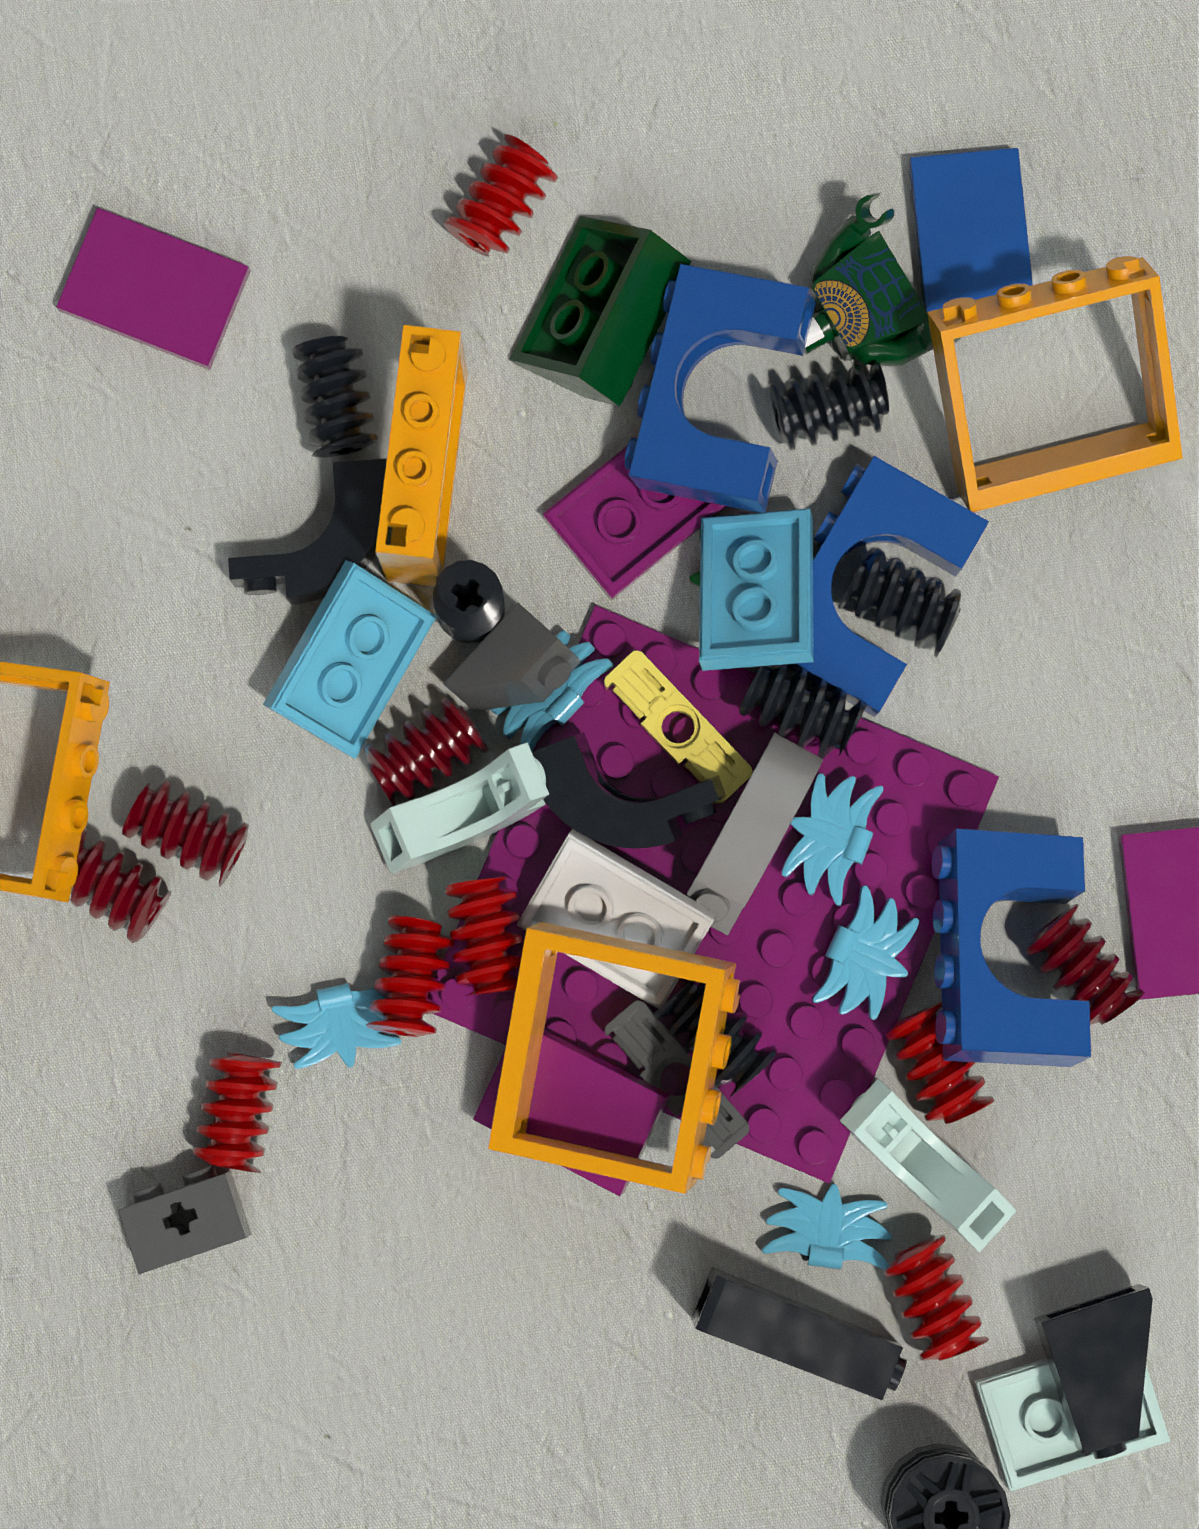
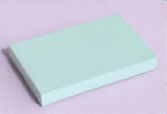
M1047 1358L974 1381L1009 1491L1170 1442L1147 1366L1139 1437L1126 1441L1127 1450L1103 1459H1095L1093 1452L1084 1455L1076 1448Z

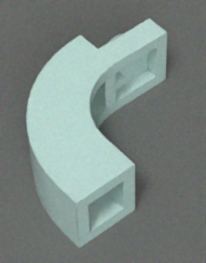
M528 743L509 748L480 771L453 785L389 808L371 822L370 825L390 873L393 874L455 851L489 836L545 805L543 799L549 795L546 787V775L541 763L533 757Z
M879 1079L854 1101L851 1109L840 1120L863 1147L979 1253L1017 1212L994 1186L946 1146Z

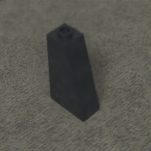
M711 1267L691 1318L695 1329L879 1400H883L887 1388L896 1391L907 1363L906 1359L900 1357L903 1347L894 1340L714 1267Z

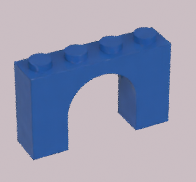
M680 264L677 280H670L668 282L664 295L663 310L665 313H668L664 333H656L651 348L650 361L652 365H655L651 386L644 385L639 396L638 417L643 418L638 438L632 437L630 439L625 454V469L630 471L629 477L638 489L765 514L778 462L772 449L767 446L715 437L695 428L687 421L683 403L684 390L687 380L697 364L712 352L724 347L746 345L803 356L816 304L809 287Z
M876 456L872 458L867 469L856 464L840 492L849 497L841 514L837 516L829 511L813 539L822 544L813 560L814 662L787 664V667L795 672L802 668L807 670V679L814 683L824 679L827 681L826 690L833 694H836L839 690L846 691V701L852 705H855L860 700L866 702L864 712L873 717L881 711L907 664L859 637L842 622L835 610L831 593L832 577L836 565L849 552L860 546L883 542L902 546L956 577L964 567L989 523L988 520Z
M955 829L938 842L932 855V873L934 878L939 879V900L936 901L934 906L933 927L936 933H940L941 954L938 955L935 962L934 980L936 987L941 988L942 1010L938 1012L936 1018L935 1033L937 1042L943 1044V1061L1072 1067L1090 1058L1089 1001L1031 998L1009 990L995 978L988 968L982 953L980 940L984 917L993 903L1024 901L1066 904L1085 892L1083 837Z

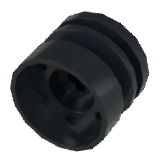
M936 1443L915 1448L895 1463L884 1482L881 1507L887 1529H1009L1011 1515L1006 1492L993 1473L978 1458L961 1447ZM951 1501L958 1511H961V1515L952 1516L951 1526L945 1527L941 1520L935 1516V1512L944 1511L945 1502Z

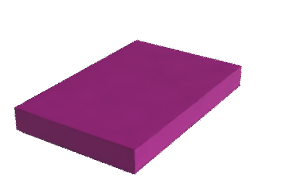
M97 207L56 308L59 312L210 370L251 270L247 265Z
M627 446L542 514L543 519L611 601L697 532L701 527V518L715 517L727 507L638 489L629 477L630 471L625 469Z
M1199 827L1119 835L1136 990L1142 989L1145 992L1139 1000L1199 994Z
M544 1030L526 1133L640 1159L670 1094ZM505 1050L473 1118L474 1121L489 1129H492ZM564 1167L619 1197L625 1193L630 1182Z

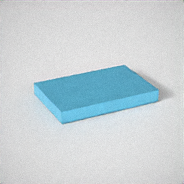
M810 508L765 512V514L751 513L701 518L699 662L702 671L814 662L813 517Z
M345 560L263 705L344 754L356 759L437 616L355 563Z

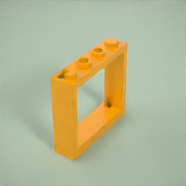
M1117 257L1108 261L1106 267L1086 272L1080 270L1062 271L1055 274L1051 281L1031 286L1027 284L1007 285L999 289L996 295L976 300L968 297L956 298L946 302L941 309L927 312L956 488L968 510L977 512L1183 459L1160 276L1143 257ZM1131 294L1148 422L974 467L954 339Z
M403 325L375 551L388 582L435 587L436 578L444 570L468 376L461 331ZM388 526L393 527L390 545L386 544Z
M0 661V684L67 693L32 879L0 874V891L69 903L71 888L78 876L76 861L81 835L88 822L87 803L92 777L96 773L99 764L98 744L102 723L109 710L108 691L110 682L81 672Z
M539 922L527 927L488 1149L678 1193H687L696 1184L697 1179L704 1180L706 1165L711 1157V1147L704 1146L703 1144L707 1124H715L721 1103V1091L713 1089L717 1068L725 1069L731 1048V1036L725 1035L724 1029L727 1012L735 1013L740 994H738L740 980L734 979L736 963L545 922ZM558 952L706 983L673 1166L526 1133Z

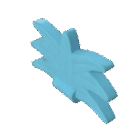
M563 630L556 637L567 646L570 635ZM590 642L581 643L569 648L581 662L571 672L568 680L560 688L554 690L544 702L490 709L495 715L509 710L503 727V734L507 738H512L525 725L521 744L528 743L532 752L536 743L547 729L557 722L563 726L585 703L581 696L587 687L596 678L613 667V663L608 659H599L583 664L595 649Z
M820 773L816 778L812 792L811 817H794L791 822L792 827L802 834L803 838L789 854L782 870V876L788 877L804 862L806 889L809 895H813L820 878L828 869V884L834 903L837 906H841L843 885L847 872L853 863L862 865L874 833L866 830L867 818L874 803L883 793L884 788L883 786H877L867 791L850 807V798L856 777L851 776L844 780L827 797L825 776Z
M861 886L855 915L846 928L838 925L825 954L826 957L832 959L829 973L822 986L812 996L811 1001L814 1003L822 1002L836 994L846 985L838 1013L843 1015L850 1012L868 997V1017L875 1020L880 1013L884 1001L886 976L906 977L908 975V971L895 957L911 940L918 927L919 920L912 918L897 931L896 903L893 898H888L880 915L874 921V905L868 886Z
M349 983L316 990L317 1000L305 1005L272 1007V1011L284 1019L307 1024L299 1030L279 1036V1040L286 1044L311 1048L306 1055L294 1063L295 1069L319 1063L336 1051L346 1066L351 1068L355 1062L356 1047L386 1048L402 1043L398 1037L386 1036L378 1033L380 1031L366 1027L367 1023L382 1021L381 1018L369 1011L372 1001L385 998L374 988L364 991H351Z
M836 1184L830 1185L822 1201L800 1191L786 1188L778 1189V1195L790 1201L796 1208L773 1214L766 1219V1223L768 1225L789 1228L795 1232L772 1240L762 1248V1253L797 1252L808 1256L807 1265L840 1270L843 1261L847 1260L864 1261L881 1269H886L889 1266L880 1253L860 1241L864 1239H892V1235L882 1225L866 1217V1215L872 1212L886 1209L888 1206L885 1201L862 1200L842 1204Z

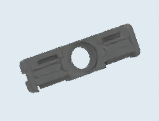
M634 1001L607 1024L605 1034L608 1036L613 1031L616 1034L613 1040L638 1069L644 1066L645 1070L640 1073V1076L645 1082L666 1092L660 1081L664 1068L671 1063H682L691 1068L692 1058L683 1050L684 1048L668 1033L669 1031L659 1019L657 1020L653 1016V1012L644 1002ZM722 1092L716 1122L714 1125L707 1124L703 1144L704 1146H712L715 1149L711 1152V1158L714 1159L722 1157L745 1137L750 1129L747 1121ZM686 1093L677 1096L670 1094L666 1102V1106L676 1117L683 1112Z

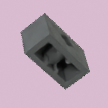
M213 1165L183 1175L185 1187L164 1194L160 1183L129 1194L132 1205L119 1209L118 1213L138 1275L252 1235L231 1171L217 1176ZM177 1202H181L185 1210L195 1208L198 1218L189 1223L190 1232H186L183 1224L172 1225L170 1216L178 1211Z

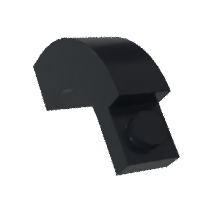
M387 459L333 462L335 506L331 521L323 534L311 545L296 552L228 558L229 580L234 587H244V594L266 595L276 593L277 584H285L287 600L291 605L324 598L345 560L355 563L365 570L376 555Z
M584 732L532 752L533 757L541 763L546 775V787L549 795L543 799L545 803L572 829L606 845L634 849L662 846L683 837L676 818L677 816L682 815L685 824L697 821L716 813L713 802L727 796L719 775L662 797L638 798L625 794L612 786L602 775Z

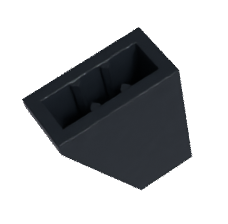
M1144 1285L1130 1286L1034 1318L1075 1446L1084 1455L1093 1452L1095 1459H1103L1127 1450L1126 1441L1139 1437L1153 1302L1150 1289Z

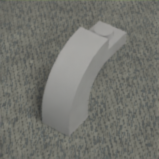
M776 733L772 736L722 831L686 894L687 897L717 914L711 927L727 936L771 861L824 760Z

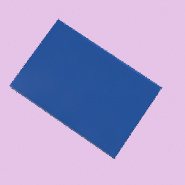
M1009 148L910 157L909 172L923 306L926 311L941 309L946 302L956 298L968 297L976 300L996 295L999 289L1011 284L1033 285L1019 149Z

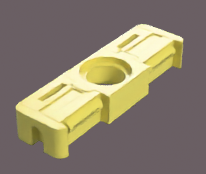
M633 651L606 676L604 680L605 689L607 690L613 685L615 688L612 691L639 719L645 718L641 723V727L678 766L685 760L687 763L684 766L699 782L719 775L727 796L715 801V804L724 803L752 775L751 766L642 652ZM671 713H684L693 722V735L684 743H673L666 739L662 732V722Z

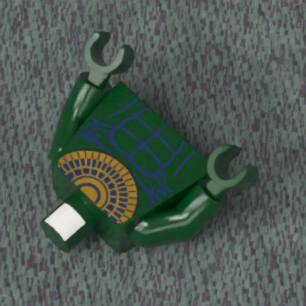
M880 193L866 195L859 200L855 209L856 216H851L826 241L810 271L812 284L809 289L816 304L804 350L805 354L832 341L844 361L856 358L863 365H871L873 362L878 361L880 366L899 367L933 350L925 307L880 231L871 235L870 228L886 225L894 217L893 208L885 211L879 219L872 216L870 205L873 200L880 196ZM961 337L954 339V343H957Z

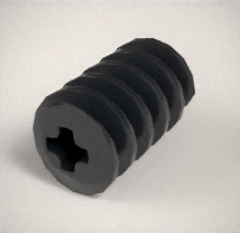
M327 336L300 343L292 349L294 358L305 362L296 369L297 378L304 383H309L300 391L301 400L305 403L313 404L305 410L304 419L306 423L317 426L307 434L309 444L322 447L311 455L313 457L326 458L361 451L378 441L377 434L361 432V426L375 419L373 413L357 411V405L369 400L371 396L368 391L353 389V384L366 378L367 374L366 370L350 368L349 363L362 357L363 352L362 349L346 347L345 342L348 340V337Z
M878 361L871 364L869 379L861 367L858 365L852 366L849 369L847 384L839 371L832 370L828 373L826 388L815 374L807 377L805 392L802 391L795 379H788L785 382L783 397L774 384L770 383L769 385L777 429L790 450L796 449L799 432H804L811 446L817 445L819 428L824 427L832 441H838L840 426L843 423L848 425L854 437L860 436L863 419L869 420L876 433L881 432L883 416L889 413L886 381Z
M877 549L874 550L859 564L838 609H841L854 598L856 599L855 617L861 619L869 610L874 608L876 609L875 627L880 629L891 618L896 619L895 637L900 639L908 630L914 628L916 629L914 646L920 648L932 637L936 639L934 656L937 657L961 611V591L954 589L942 600L940 599V580L934 579L922 590L920 589V570H913L902 580L900 579L901 561L895 559L882 570L880 569L882 552Z
M473 560L457 561L445 567L436 578V585L433 591L435 613L443 631L454 640L466 644L482 642L504 618L505 604L502 585L496 573L485 564ZM473 595L478 596L479 608L470 605L465 612L461 611L460 598L469 601Z
M787 664L773 665L771 668L761 666L740 704L739 714L745 717L758 706L761 708L760 726L765 727L776 717H779L781 719L778 734L783 738L797 727L800 729L798 746L805 748L815 738H818L820 740L818 757L824 759L835 748L839 750L840 756L864 713L866 702L860 700L849 710H846L847 692L839 690L829 700L825 699L827 681L820 679L810 689H807V670L802 668L788 679L786 678Z
M692 980L653 1015L657 1020L672 1014L676 1016L668 1033L673 1037L689 1031L691 1035L683 1049L686 1053L694 1051L706 983H698ZM745 1011L727 1016L724 1034L731 1036V1048L725 1069H720L714 1086L717 1088L733 1082L735 1087L730 1097L757 1076L774 1059L777 1053V1048L774 1045L756 1050V1046L763 1033L759 1028L745 1033L741 1032L748 1017Z

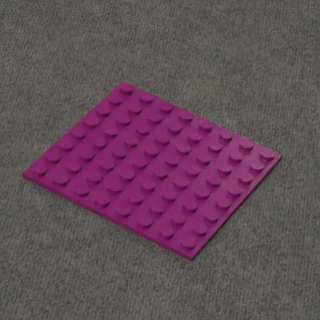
M595 605L579 644L590 642L595 649L583 664L594 660L608 659L613 663V667L596 678L587 687L581 696L585 703L563 726L557 722L546 730L536 743L533 751L584 732L602 775L612 786L625 794L638 798H657L699 783L695 776L684 766L687 763L685 760L678 766L641 727V723L645 718L639 719L612 691L615 687L611 685L607 690L605 689L604 680L606 676L633 651L642 652L751 766L752 773L774 733H779L781 718L776 717L767 726L762 727L759 725L760 707L757 706L745 717L739 714L740 704L756 673L745 668L702 671L698 648ZM680 712L671 713L666 716L661 726L666 739L673 743L686 742L694 732V725L690 717ZM860 718L841 755L839 756V750L835 748L824 758L794 816L811 817L812 792L816 778L820 773L825 776L827 797L844 780L851 776L856 777L850 798V807L867 791L877 786H883V793L874 803L867 818L866 830L874 834L862 865L853 863L847 872L843 885L841 906H837L831 896L828 884V869L820 878L813 895H809L806 889L804 862L788 877L782 876V870L789 854L803 838V835L790 824L728 936L710 927L694 953L736 963L734 979L740 980L738 989L740 998L735 1013L727 1012V1016L745 1011L748 1017L741 1032L745 1033L756 1028L763 1032L756 1050L770 1045H774L777 1048L774 1059L733 1096L730 1097L735 1087L733 1082L717 1087L749 1124L748 1134L736 1144L829 1184L850 1136V1131L840 1120L851 1109L854 1101L870 1088L889 1043L886 1034L897 1024L935 932L933 927V911L936 901L939 900V879L934 878L932 873L933 851L938 842L955 829H978L999 779V776L863 718ZM796 727L784 738L798 745L800 729ZM815 738L804 749L818 756L820 740ZM748 780L724 803L715 804L713 802L716 813L689 824H685L682 815L677 816L676 818L683 837L662 846L632 849L593 841L686 895ZM545 803L538 810L497 832L477 880L508 877L499 882V885L502 888L515 890L517 897L502 904V909L519 913L521 918L572 828L565 824ZM864 885L868 886L873 899L874 921L880 915L888 898H893L896 903L897 931L910 919L917 918L919 920L918 927L911 940L895 957L908 971V975L906 977L886 976L884 1001L880 1013L875 1020L868 1017V997L850 1012L843 1015L838 1013L846 985L836 994L822 1002L814 1003L811 1001L812 996L822 986L829 973L832 959L826 957L825 954L838 925L846 928L853 919L858 906L860 888ZM460 920L457 928L465 925V921ZM517 920L505 926V931L522 935V942L507 950L508 954L522 957L526 930L517 926L519 921ZM455 941L454 947L448 948L443 958L450 962L449 969L438 970L435 977L446 984L445 990L429 992L427 996L428 999L441 1006L440 1012L432 1014L506 1045L516 990L465 996L473 992V988L458 985L455 977L469 970L470 966L454 962L453 954L468 946L467 943ZM558 952L544 1030L645 1081L640 1076V1073L645 1070L644 1066L638 1069L613 1040L616 1034L612 1031L606 1036L605 1027L634 1001L644 1002L653 1014L658 1009L565 953ZM520 967L510 971V975L518 977ZM679 978L666 1002L691 980ZM672 1014L659 1019V1021L669 1031L676 1016ZM687 1031L673 1037L684 1048L691 1034ZM693 1052L688 1053L692 1058ZM671 1063L666 1066L660 1077L663 1089L675 1096L686 1093L690 1068L682 1063ZM665 1105L663 1113L681 1120L682 1113L676 1117Z

